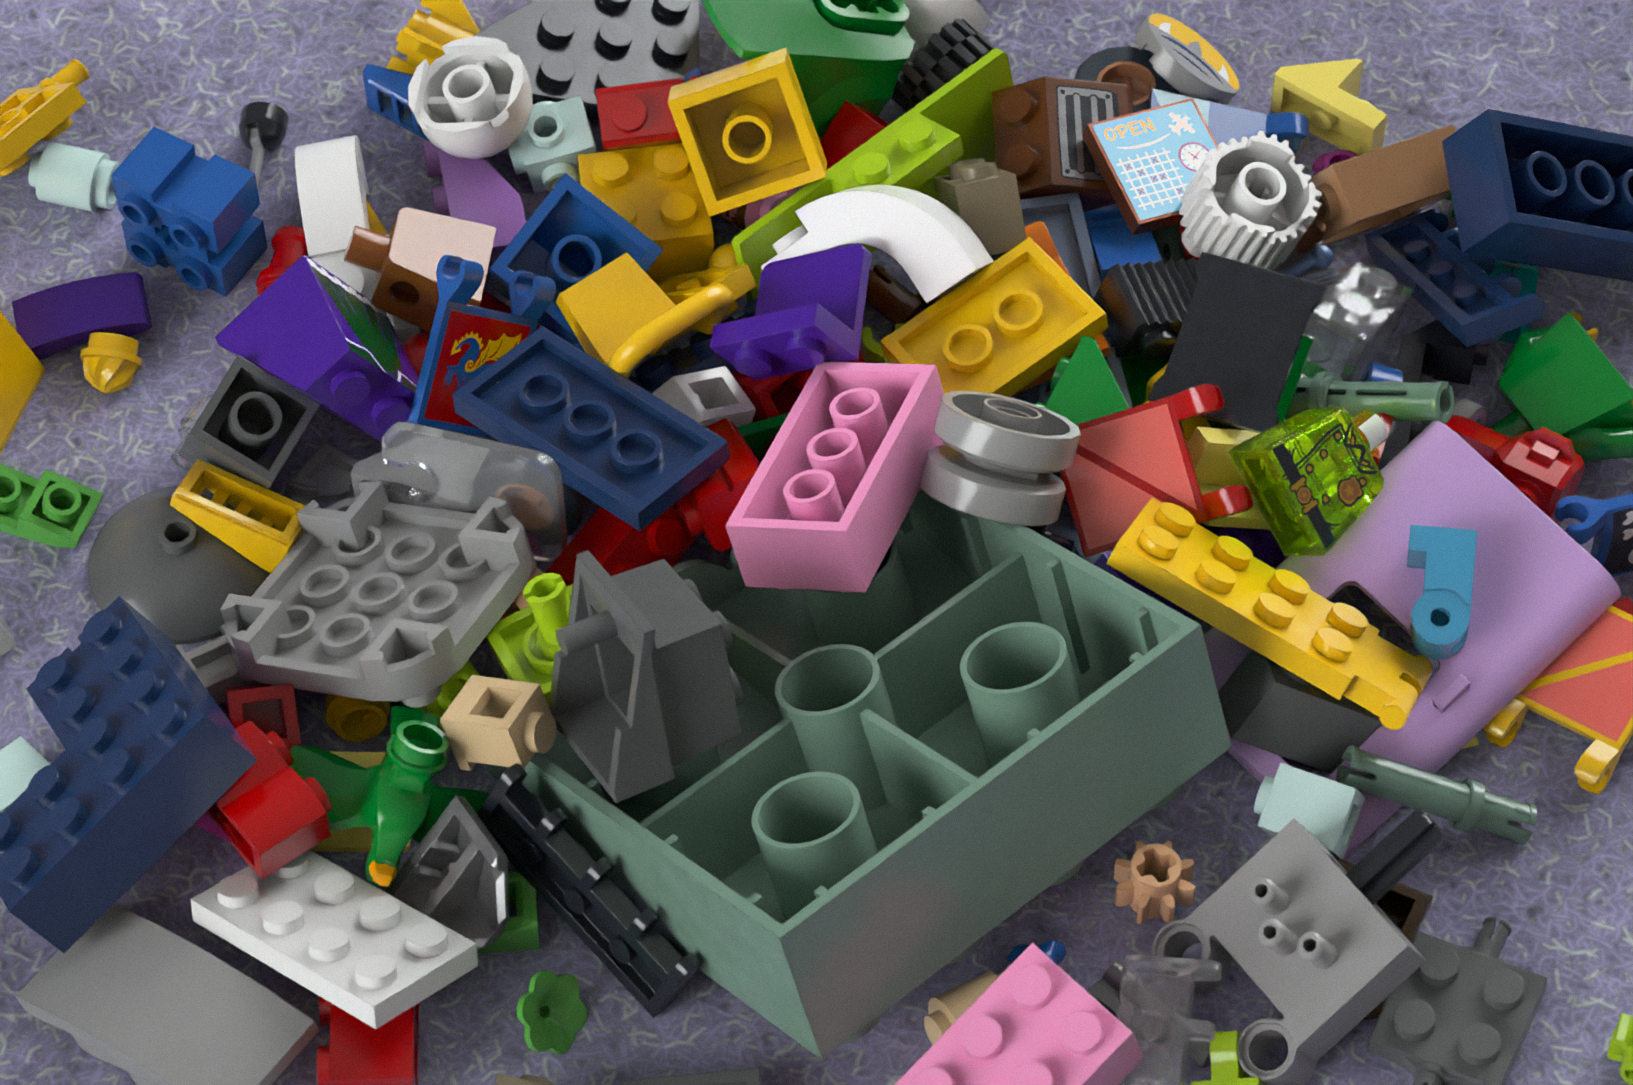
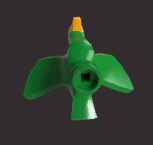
M392 706L390 740L387 743V752L381 763L376 766L364 768L329 751L310 745L293 746L290 748L294 762L290 768L303 780L313 777L323 788L331 802L332 811L327 813L330 830L338 831L353 827L371 828L373 840L365 863L363 876L368 883L377 887L389 888L394 883L399 870L401 854L408 841L412 838L420 843L456 795L466 798L477 814L490 794L473 789L436 787L433 784L430 776L440 773L448 761L446 752L449 747V740L445 733L437 728L440 722L439 717L416 708Z

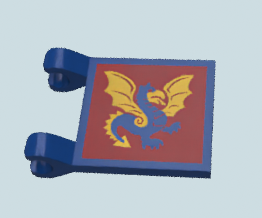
M450 254L441 257L436 270L439 301L408 422L419 426L495 439L455 413L452 394L535 332L539 318L554 299L556 292L555 282L551 278L536 276L532 272L516 271L512 275L509 285L512 314L472 306L467 303L482 283L484 276L482 265L478 262L464 260L459 256Z

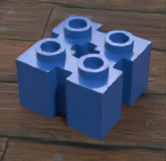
M153 127L111 175L118 209L125 218L121 223L126 247L131 256L147 267H155L157 264L166 269L169 265L176 267L177 274L181 280L195 290L204 291L208 288L227 297L268 248L263 220L252 215L260 206L255 173L215 154L208 161L196 155L193 144L157 127Z

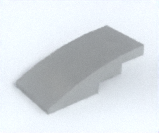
M115 904L65 953L58 950L16 995L25 1011L39 1020L71 1033L78 1045L92 1056L128 1071L136 1085H272L320 1030L313 1019L257 981L197 945Z

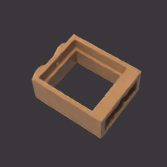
M1451 124L1332 164L1312 176L1309 183L1313 182L1315 189L1322 192V196L1318 200L1321 205L1316 212L1315 219L1296 245L1299 254L1312 250L1318 245H1327L1419 213L1450 196L1451 190L1442 141L1456 132L1454 125Z

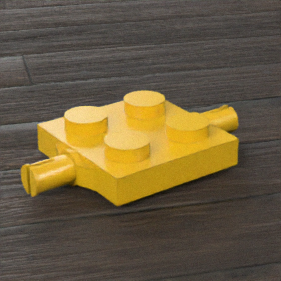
M70 60L65 67L51 78H45L37 86L18 89L0 103V176H6L22 167L30 159L27 150L41 139L43 141L51 140L65 132L73 124L70 115L86 103L77 87L90 77L88 70L79 60Z

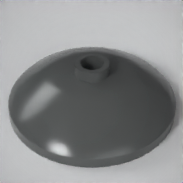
M179 485L154 490L132 500L119 509L99 531L91 548L88 561V577L91 591L101 610H105L120 596L169 637L175 645L197 643L221 636L220 626L225 624L220 609L229 593L251 597L271 574L170 506L171 497ZM206 488L201 496L211 500L215 494ZM230 504L226 505L227 508L235 510ZM177 539H185L181 542H172Z

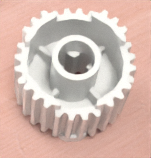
M1259 131L1257 136H1252L1249 139L1242 137L1239 143L1234 138L1230 139L1227 145L1221 142L1216 149L1213 148L1208 152L1184 190V195L1180 200V203L1183 205L1179 209V214L1184 216L1180 223L1181 226L1186 227L1182 233L1181 241L1191 255L1200 258L1201 253L1205 252L1272 271L1277 268L1280 262L1283 263L1315 219L1316 212L1321 205L1318 200L1322 196V192L1315 189L1314 183H1309L1311 176L1303 174L1302 170L1305 166L1294 163L1295 156L1288 147L1289 142L1287 140L1280 143L1277 141V135L1272 134L1270 138H1267L1263 131Z

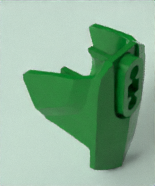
M701 0L719 34L740 58L754 59L787 48L819 141L845 100L877 116L881 114L893 95L899 73L907 62L915 40L910 37L904 26L910 12L903 0Z

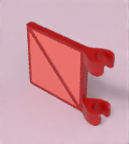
M1199 385L1165 398L1076 424L1081 435L1073 465L1061 470L1060 474L1065 485L1066 496L1084 558L1114 550L1117 542L1151 498L1161 503L1169 502L1181 506L1192 514L1197 524L1242 513L1253 507L1251 492L1246 485L1235 484L1202 495L1181 421L1221 410L1224 407V399L1218 385Z

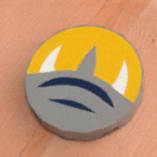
M1153 12L1135 31L1136 45L1139 50L1144 49L1148 45L1154 53L1149 59L1153 65L1152 68L1172 87L1185 96L1206 101L1212 98L1214 99L1212 102L1227 105L1240 90L1239 79L1231 65L1207 40L1181 21L1166 14Z

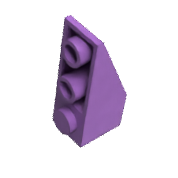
M430 141L422 142L428 178L440 176L441 186L431 187L435 213L496 228L488 266L489 270L526 223L521 195L484 158L474 160L455 157L436 147Z

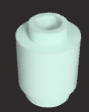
M49 142L43 152L37 151L34 154L29 167L28 181L30 186L35 187L36 196L40 201L96 212L98 207L112 209L117 200L111 175L121 163L111 161L107 153Z

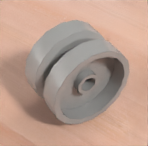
M970 390L950 391L943 394L935 419L934 430L935 434L945 444L927 450L920 477V488L931 498L951 508L989 520L1025 526L1050 525L1057 521L1066 489L1064 482L1052 472L1061 471L1073 465L1081 435L1079 427L1066 417L1051 410L1015 398Z

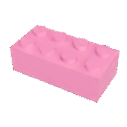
M822 362L816 365L725 525L745 587L866 593L920 490V477L927 450L944 444L935 434L934 430L941 396L944 394L936 365Z
M1031 943L894 1085H1119L1145 1057L1133 1032L1034 943Z

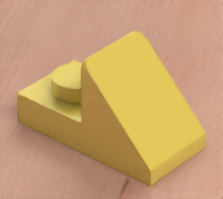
M1361 59L1284 66L1274 74L1271 111L1275 113L1295 112L1305 115L1309 121V132L1341 150L1351 151L1358 156L1383 147L1387 114L1376 109L1368 101L1356 98L1359 95L1363 61Z

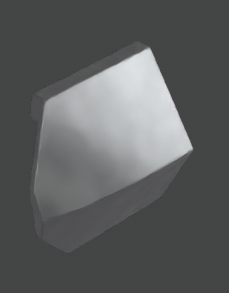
M456 795L400 869L394 883L389 888H386L384 892L477 944V949L486 948L503 934L509 919L507 855L466 798Z

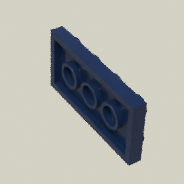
M543 326L452 394L456 414L638 531L643 530L730 460L727 440Z

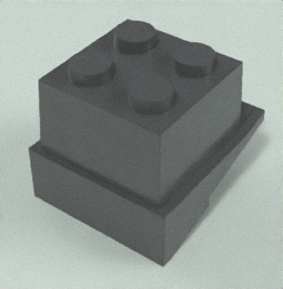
M589 551L577 554L568 626L556 630V637L561 650L555 652L549 709L555 719L558 731L613 800L618 803L674 780V766L742 734L737 706L743 704L744 697L739 680L734 671L729 667L727 651L732 650L734 647L729 625L721 612L715 611L712 613L706 607L696 585L691 579L682 580L665 559L610 576Z

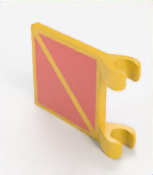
M1611 605L1483 728L1488 741L1499 747H1508L1517 736L1529 709L1594 741L1578 760L1575 766V776L1578 778V785L1582 789L1596 795L1603 793L1613 775L1620 755L1633 735V615Z

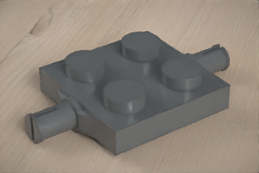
M1497 917L1485 918L1473 948L1458 946L1419 931L1413 946L1427 961L1388 996L1369 1038L1368 1052L1400 1064L1412 1076L1416 1077L1412 1085H1505L1544 996L1547 977L1508 964L1499 958L1504 944L1512 931L1510 925L1504 920H1500L1495 932Z

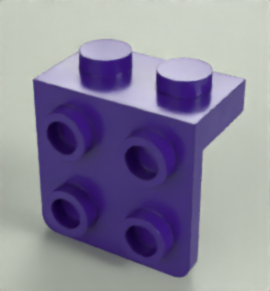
M855 243L767 264L760 276L755 316L713 325L710 348L731 363L738 372L747 375L754 381L813 369L822 362L857 360L871 261L870 252L861 244Z

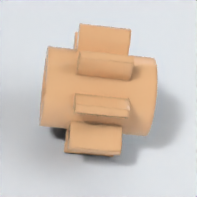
M1137 841L1135 853L1131 861L1126 859H1116L1114 880L1119 883L1115 891V905L1126 906L1130 904L1131 908L1137 913L1136 918L1139 925H1142L1147 918H1162L1167 924L1174 921V912L1177 904L1184 907H1192L1194 903L1196 886L1190 882L1193 879V859L1181 860L1179 855L1172 849V842L1170 841L1164 844L1154 843L1148 845Z

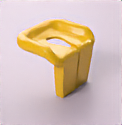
M626 252L561 292L555 302L584 351L628 379L635 366L644 361L648 354H655L686 333L698 330L704 334H712L713 325L721 324L731 308L733 294L727 286L714 284L675 305Z

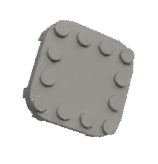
M359 482L358 486L361 493L359 496L338 501L324 509L320 508L317 501L313 499L297 513L304 534L251 597L229 593L220 609L225 621V638L240 678L245 681H258L269 685L292 684L294 689L369 701L402 700L409 707H422L432 703L440 695V685L446 683L464 666L526 586L530 576L535 573L537 564L524 526L512 515L508 501L492 496L488 497L476 514L389 502L382 482Z

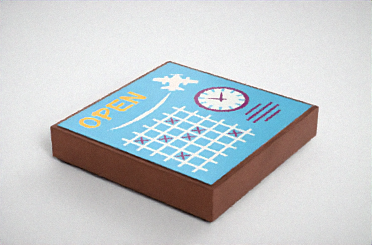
M1193 98L1087 124L1082 135L1133 236L1180 224L1184 217L1179 214V209L1183 205L1180 203V200L1184 195V190L1208 152L1218 147Z

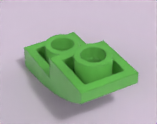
M0 463V531L54 547L76 549L103 500V493L45 469L39 480Z

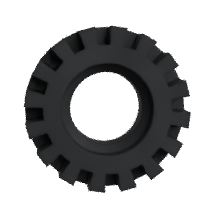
M958 18L952 24L947 23L942 27L938 35L934 33L928 38V44L924 48L919 47L913 54L915 56L913 61L907 62L901 71L904 74L897 79L892 99L908 112L995 49V47L964 19Z

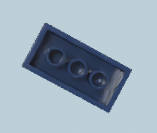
M1487 109L1442 141L1462 253L1633 282V136Z

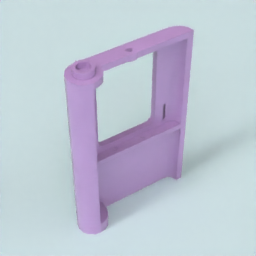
M1433 421L1380 470L1362 488L1364 491L1362 498L1357 500L1352 507L1343 505L1326 521L1340 524L1333 527L1335 528L1334 530L1330 529L1335 540L1327 549H1325L1315 531L1276 568V570H1289L1301 576L1309 584L1312 591L1327 600H1330L1345 586H1356L1410 635L1411 613L1415 602L1423 594L1425 569L1407 567L1411 524L1477 530L1471 613L1464 647L1458 654L1448 659L1437 660L1440 669L1425 685L1402 728L1390 730L1381 725L1359 746L1361 750L1434 774L1621 597V590L1617 582L1592 555L1463 438L1440 421ZM1213 627L1204 635L1217 691H1219L1251 651V648ZM1228 730L1232 747L1227 752L1261 784L1267 775L1275 777L1280 762L1289 765L1277 754L1232 739ZM1346 760L1342 764H1340L1361 772H1365L1363 770L1351 767V762ZM1338 767L1327 777V779L1336 781ZM1359 791L1366 798L1344 858L1366 841L1402 805Z

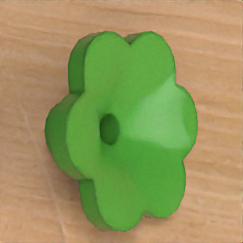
M539 971L532 976L529 992L524 994L517 1004V1017L525 1026L524 1038L531 1050L540 1052L550 1050L555 1054H565L576 1039V1032L582 1030L586 1024L588 1009L584 1002L579 999L580 984L575 976L571 974H559L556 976L551 971Z

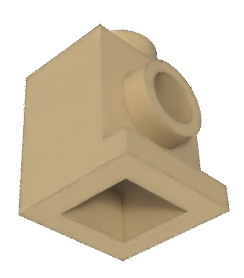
M471 675L440 719L460 770L472 771L477 763L511 767L518 763L524 769L535 753L548 752L553 746L556 737V722L551 714L542 688L538 683Z

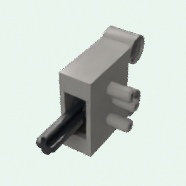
M1421 809L1415 810L1347 872L1309 830L1293 819L1185 920L1172 921L1162 927L1153 941L1151 948L1152 960L1159 972L1185 990L1204 994L1214 991L1226 980L1231 967V955L1284 1016L1281 1020L1271 1018L1256 1020L1245 1028L1238 1040V1061L1242 1069L1252 1077H1259L1266 1085H1306L1314 1075L1316 1062L1427 961L1376 905V902L1444 840L1445 835L1438 824ZM1201 943L1202 955L1199 962L1190 970L1182 971L1180 962L1183 953L1193 944ZM1287 1041L1289 1050L1287 1059L1277 1069L1267 1071L1265 1066L1267 1052L1274 1044Z

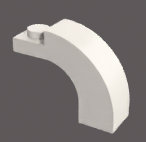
M354 135L296 146V180L308 256L371 300L377 272L344 261L345 252L355 225L370 230L366 197H370L359 138Z
M867 185L822 197L795 211L803 225L776 241L772 246L777 255L760 267L763 270L771 262L842 247L845 244H866L881 249L892 256L906 271L925 302L929 303L947 295L994 261L982 242L964 220L936 199L905 187Z

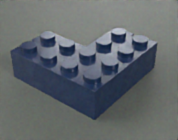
M120 596L105 610L97 612L89 619L83 632L77 637L81 644L74 651L67 647L58 657H54L46 662L39 670L36 679L26 688L62 743L65 751L51 765L40 769L31 779L28 788L3 813H0V897L10 913L62 953H65L257 761V758L171 639Z

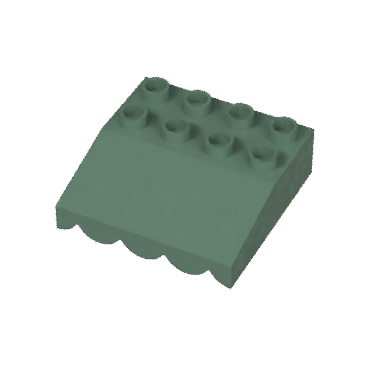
M920 488L866 593L745 587L733 548L731 549L729 562L724 566L711 560L693 559L672 567L682 580L689 578L694 582L706 607L712 613L715 611L721 612L729 625L734 642L733 649L727 651L729 667L736 674L744 697L743 704L737 706L742 734L674 766V780L616 803L556 728L553 746L546 753H535L524 768L527 776L522 784L542 800L549 813L559 807L566 814L568 820L563 826L566 832L588 850L595 863L605 857L614 866L609 878L620 890L626 892L634 900L641 913L651 907L660 916L659 921L654 927L666 940L671 941L677 946L683 957L693 952L702 962L698 968L700 971L822 1060L840 1045L853 1042L866 1035L877 1024L882 1013L945 965L958 962L972 954L980 946L988 932L1047 887L1058 885L1073 877L1081 869L1089 855L1147 811L1160 808L1175 799L1186 781L1232 746L1205 639L1199 623L1024 525L1002 523L962 512L931 498ZM482 763L483 768L496 781L510 768Z

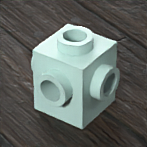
M581 95L559 102L544 101L534 104L523 134L508 148L516 175L528 173L534 194L546 190L551 191L565 173L578 182L579 168L577 155L598 153Z

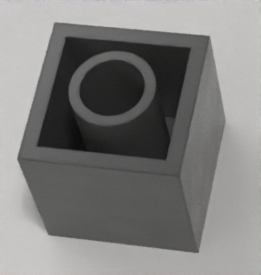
M237 355L188 434L178 456L193 465L197 459L269 489L320 404L242 356Z

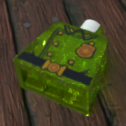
M1342 407L1309 409L1236 445L1228 451L1285 556H1323L1383 490L1384 478L1371 452L1388 439V431L1382 419L1368 409L1361 410L1352 418L1349 412Z

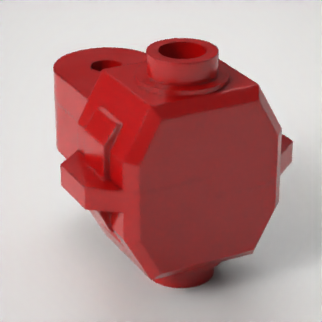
M1452 415L1448 422L1443 423L1463 438L1558 526L1561 525L1563 520L1557 521L1554 516L1556 506L1562 498L1575 495L1585 472L1582 457L1575 453L1572 440L1543 426L1532 432H1526L1509 438L1460 415Z

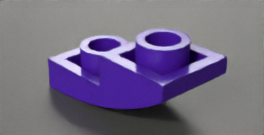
M137 272L117 273L77 280L12 301L17 333L38 360L87 340L89 342L91 333L104 332L131 337L152 328L143 277Z

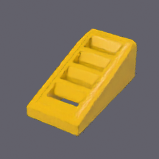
M199 459L194 463L171 497L170 506L269 573L276 568L304 534L297 513L305 505ZM206 488L215 494L211 500L201 496ZM230 504L235 510L227 508L226 505Z

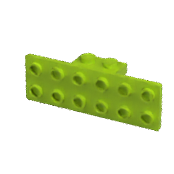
M998 48L990 51L826 170L825 178L808 183L736 235L732 240V246L737 264H748L757 285L745 293L748 303L758 298L762 272L760 266L777 255L772 245L789 232L803 225L795 211L806 204L843 190L867 185L905 187L919 191L939 201L933 178L950 175L949 165L984 158L985 163L995 162L992 92L1014 86L1007 53ZM861 244L870 254L878 250L874 246Z

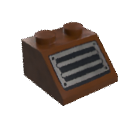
M1044 76L992 92L996 167L1016 174L1020 200L1078 192L1083 212L1116 204L1082 135L1087 124L1133 113L1132 89L1124 84Z

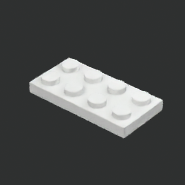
M311 850L303 853L265 879H262L250 866H247L190 899L193 922L374 1029L381 1027L478 966L476 943Z

